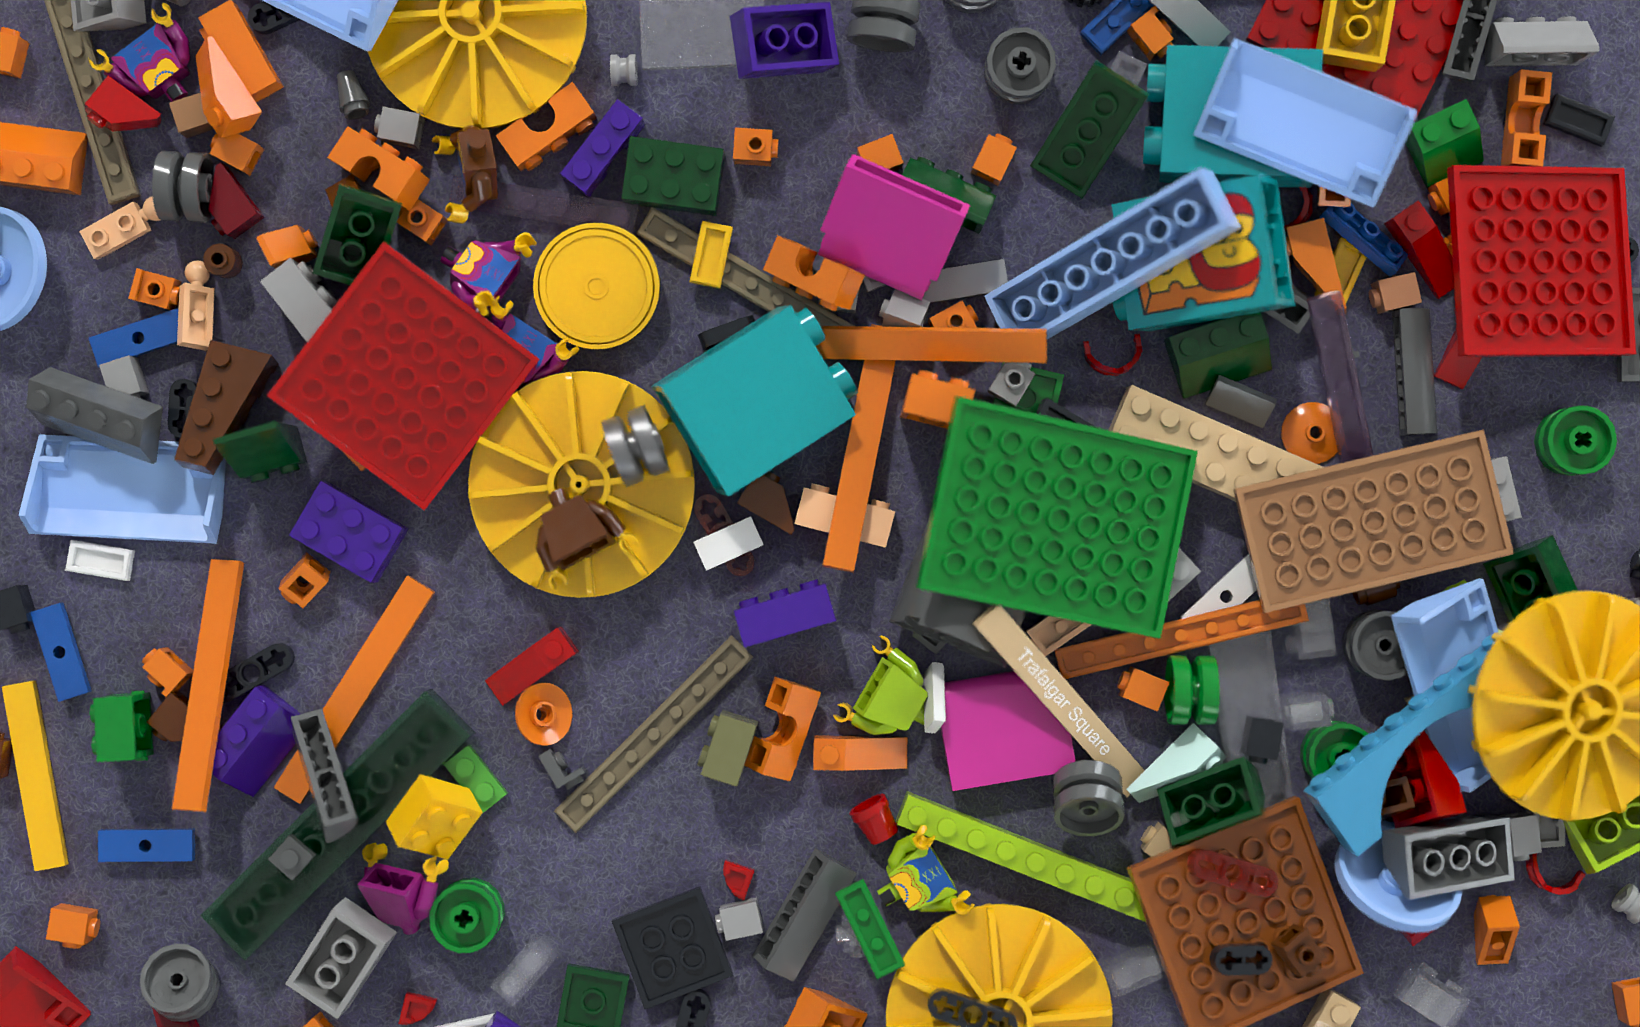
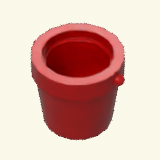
M883 793L864 800L849 813L853 822L857 823L872 845L879 844L898 832L897 824L889 807V801Z

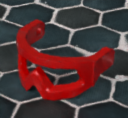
M1299 187L1304 198L1302 212L1296 220L1284 226L1285 232H1287L1286 227L1306 223L1312 215L1313 197L1306 187Z
M1140 333L1134 334L1135 353L1132 360L1120 368L1102 365L1091 355L1089 341L1083 342L1085 361L1093 370L1102 375L1118 376L1128 372L1138 362L1143 352Z
M1537 853L1530 854V859L1526 860V869L1530 880L1538 888L1553 894L1572 893L1578 889L1580 882L1586 875L1581 870H1578L1567 884L1551 887L1546 884L1539 872Z

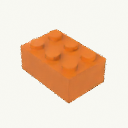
M920 370L918 375L912 374L908 381L900 417L948 429L954 397L960 396L973 399L975 389L968 388L969 382L951 378L947 383L937 380L938 375L935 373Z

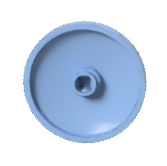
M0 207V331L17 324L32 310L42 292L47 272L46 250L39 231L27 217L4 207Z
M1381 821L1382 831L1395 828L1394 822ZM1382 837L1359 856L1344 849L1341 844L1336 851L1335 872L1342 890L1360 911L1384 926L1412 933L1432 931L1444 925L1459 906L1462 890L1416 899H1406L1384 863Z

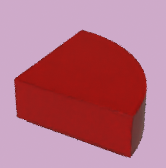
M725 859L723 874L726 884L736 897L745 900L755 870Z
M407 992L398 1024L411 1025L421 1021L434 1009L438 999Z

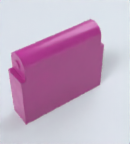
M853 154L844 169L820 231L826 234L820 244L821 247L818 255L841 263L871 279L922 300L925 291H928L931 284L930 280L932 279L937 282L970 205Z
M1015 671L944 683L946 721L941 726V733L952 791L1055 774L1061 767L1071 762H1076L1070 733Z

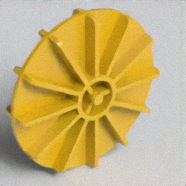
M398 0L372 50L367 52L376 72L386 87L398 100L412 111L420 113L422 117L454 128H464L468 125H475L481 129L495 128L513 123L520 118L523 119L532 113L538 112L539 108L545 105L562 88L571 73H574L586 35V0Z
M588 371L565 372L541 378L515 392L482 436L479 437L474 447L469 467L468 498L481 538L489 551L510 573L523 582L551 594L576 598L597 597L612 594L635 585L658 569L671 555L681 540L691 516L695 493V475L687 443L664 406L642 388L612 375ZM644 405L661 436L670 471L653 476L648 472L643 460H640L644 473L643 481L626 487L610 452L601 421L618 416L624 421L628 431L631 432L627 418L628 411ZM564 488L570 499L581 495L586 501L596 500L612 509L625 525V532L635 535L638 546L633 539H624L622 546L628 551V553H625L618 545V537H614L616 543L565 570L569 575L567 586H565L564 580L560 576L553 577L557 585L556 590L548 585V579L551 574L546 572L536 551L538 530L542 526L541 515L553 509L548 498L549 494L554 490Z
M1572 591L1547 599L1539 598L1534 601L1533 606L1516 617L1501 634L1494 632L1490 637L1494 644L1483 661L1476 685H1469L1468 692L1474 694L1472 724L1475 739L1471 742L1473 750L1479 752L1486 770L1500 790L1519 805L1535 813L1565 821L1590 819L1613 811L1620 814L1627 810L1626 804L1640 795V606L1617 595L1599 591Z
M988 903L974 906L966 915L956 912L932 924L903 956L902 959L906 966L895 971L886 1004V1027H959L936 1019L930 1014L927 1003L928 997L937 988H946L1005 1008L1015 1015L1018 1027H1112L1113 1023L1111 996L1106 978L1098 961L1082 939L1063 923L1043 912L1010 904ZM942 996L941 1000H934L933 1003L937 1004V1011L942 1012L944 1007L953 1009L954 1015L952 1017L957 1018L958 1008L962 1001L957 1000V1007L947 1003L946 996ZM969 1006L963 1012L964 1019L970 1023L979 1021L982 1016V1011L977 1006ZM987 1011V1021L983 1027H988V1022L994 1023L998 1027H1011L1008 1024L1007 1017H1003L1002 1021H996L991 1019L990 1015L992 1012Z

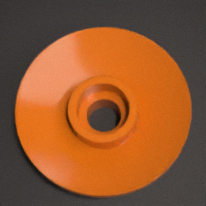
M1317 402L1304 403L1292 409L1285 417L1281 429V438L1286 451L1315 464L1331 459L1339 451L1344 437L1343 424L1337 413L1329 406ZM1312 427H1317L1320 431L1317 439L1312 438L1310 435Z
M533 684L523 691L517 701L515 708L516 724L520 733L529 742L541 746L555 744L567 734L571 726L572 707L570 700L565 692L554 684ZM537 709L541 711V718L539 720L536 714Z

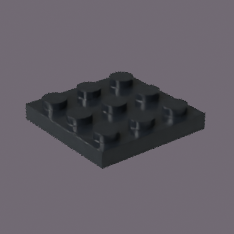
M700 886L612 919L613 927L644 1009L733 976L731 966Z

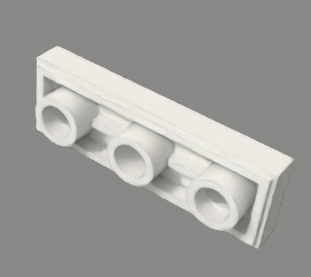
M1249 553L1183 613L1180 618L1240 605L1257 590ZM1223 591H1227L1230 595V599L1226 603L1220 599V594Z

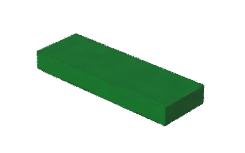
M862 878L836 891L835 894L876 979L878 980L906 966L864 879Z

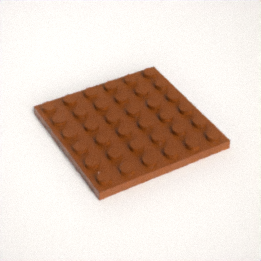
M1292 796L1264 808L1263 815L1181 846L1173 847L1127 867L1185 1027H1246L1364 973L1301 800L1297 796ZM1293 924L1307 928L1313 940L1326 956L1320 962L1322 969L1312 977L1305 975L1302 978L1292 974L1270 944ZM1255 943L1269 949L1273 961L1270 969L1264 974L1224 975L1212 968L1209 957L1213 948L1220 944ZM1306 950L1303 952L1302 957L1307 953ZM1257 953L1254 957H1246V961L1254 964L1262 959V955ZM1227 954L1224 958H1220V963L1225 966L1229 961H1236V957Z

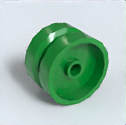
M1585 405L1553 411L1543 418L1536 429L1534 439L1536 455L1542 464L1552 472L1565 476L1597 472L1608 464L1615 454L1617 444L1615 427L1608 416L1597 408Z
M1168 656L1164 680L1170 682L1164 695L1168 724L1185 725L1190 720L1191 714L1197 725L1216 724L1220 699L1219 671L1216 658L1214 656H1197L1191 667L1186 656Z
M1328 720L1315 725L1307 732L1301 743L1300 760L1304 771L1311 780L1318 774L1325 773L1335 765L1337 760L1335 755L1337 752H1340L1341 755L1351 752L1368 733L1345 721Z
M462 878L450 884L434 900L429 913L430 928L435 939L446 949L457 953H473L485 947L500 930L505 917L504 902L499 891L489 882L478 878ZM464 910L469 911L468 916H473V918H466L464 915Z

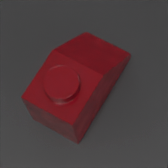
M221 162L216 165L208 209L214 217L211 223L222 236L226 234L236 239L265 217L229 167Z

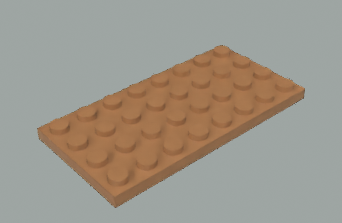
M1484 430L1233 489L1263 613L1514 554Z

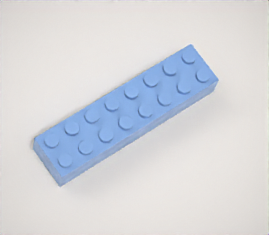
M1198 168L986 294L984 297L999 328L1047 329V339L1241 227L1213 171Z

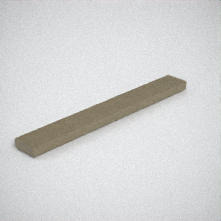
M44 0L108 204L114 205L139 197L141 194L121 131L112 132L105 126L103 129H100L86 117L88 114L85 111L84 104L104 81L102 71L92 68L88 60L89 58L93 63L99 64L89 31L78 32L73 30L71 0Z
M652 207L636 234L692 267L699 234ZM728 252L721 285L758 307L770 312L776 307L791 305L795 313L807 308L814 315L820 326H854L808 298L795 293L791 288L773 282L772 277Z
M731 635L554 812L577 833L754 656Z

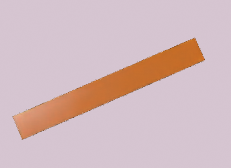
M871 324V326L873 327H882L880 325ZM864 360L854 407L856 415L852 417L822 567L854 573L896 360Z
M821 326L826 339L815 346L823 359L1046 363L1048 360L1047 329Z
M211 559L173 797L172 809L193 812H206L244 569V563L241 561Z
M409 575L406 576L323 708L335 750L435 593V591ZM297 749L273 788L301 804L310 792Z
M1260 600L1165 622L1161 639L1124 632L1058 648L1055 650L1060 674L1064 679H1069L1309 621L1305 604L1263 613Z

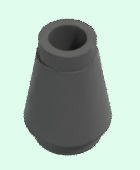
M352 70L340 72L337 75L340 112L348 120L365 117L369 114L368 107L370 102L355 72Z

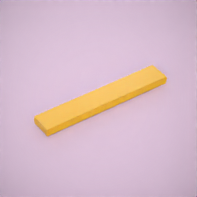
M36 680L1 686L34 871L66 866L69 864Z

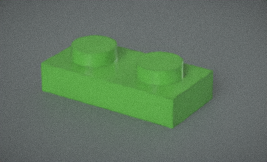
M470 744L444 764L460 786L470 788L483 813L508 794Z

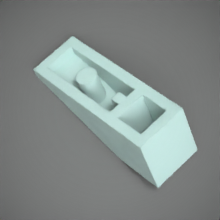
M1193 723L1126 790L1140 803L1159 796L1158 788L1223 764V760L1227 757Z

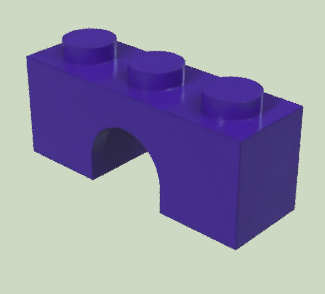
M617 99L560 174L563 179L589 198L606 177L607 169L616 155L623 148H628L630 136L636 137L645 126L643 118Z

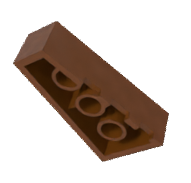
M210 340L174 458L178 464L186 469L214 475L224 457L215 447L213 439L235 433L241 424L244 425L249 416L248 412L257 397L260 398L267 380L271 374H274L279 365L271 354Z

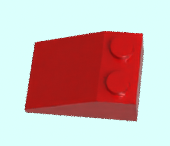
M1423 730L1403 751L1388 779L1389 781L1407 776L1416 805L1414 809L1393 816L1395 828L1435 822L1467 812L1459 781Z

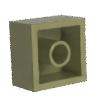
M722 710L720 716L714 715L707 733L708 736L712 737L710 746L704 745L697 766L703 767L701 775L737 787L758 721L726 710Z

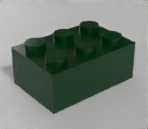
M630 136L622 191L624 204L717 216L725 160L724 149Z

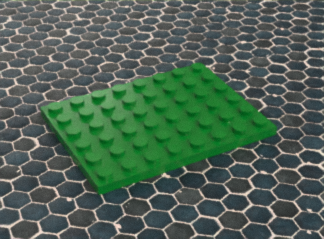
M955 396L916 588L1161 639L1198 451Z

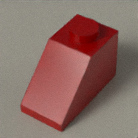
M109 75L84 104L85 111L88 114L86 116L87 119L98 128L103 129L105 126L112 132L158 127L161 123V114Z

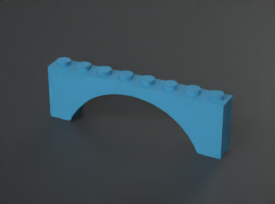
M1492 635L1486 637L1481 642V646L1474 652L1460 658L1457 665L1448 673L1438 676L1433 681V685L1426 691L1412 697L1408 705L1399 713L1389 716L1384 721V725L1377 731L1364 736L1360 740L1359 745L1351 752L1337 758L1335 765L1329 770L1315 776L1311 780L1310 785L1303 790L1344 849L1359 856L1382 837L1381 806L1385 787L1397 760L1412 740L1435 721L1456 711L1472 707L1474 694L1468 692L1469 685H1476L1483 661L1494 644V641L1490 638Z

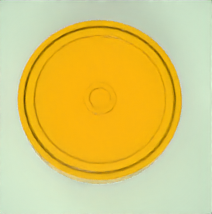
M586 223L569 228L556 236L547 245L535 268L533 292L536 306L542 319L556 335L562 339L568 337L569 340L567 342L582 348L607 349L631 340L648 324L658 304L660 277L651 252L634 234L612 224Z

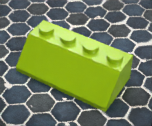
M1640 795L1626 804L1627 810L1620 814L1613 811L1590 819L1563 820L1570 846L1587 875L1597 873L1640 851Z

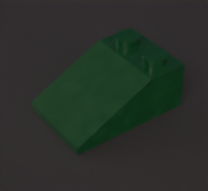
M340 183L312 274L351 285L383 242L388 245L390 244L402 203Z
M274 421L213 439L215 447L239 478L250 479L251 483L270 479L269 473L278 470L281 471V474L296 472L300 470L299 464L307 462L298 427Z

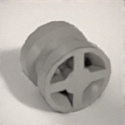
M629 54L627 58H620L618 55L610 56L612 86H619L621 83L637 86L636 54Z
M1629 883L1620 889L1614 897L1611 906L1617 912L1625 913L1627 920L1636 924L1640 922V893L1635 885Z

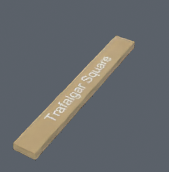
M991 605L972 624L1094 761L1110 764L1119 771L1122 777V793L1128 797L1130 793L1126 789L1145 770L1001 605Z

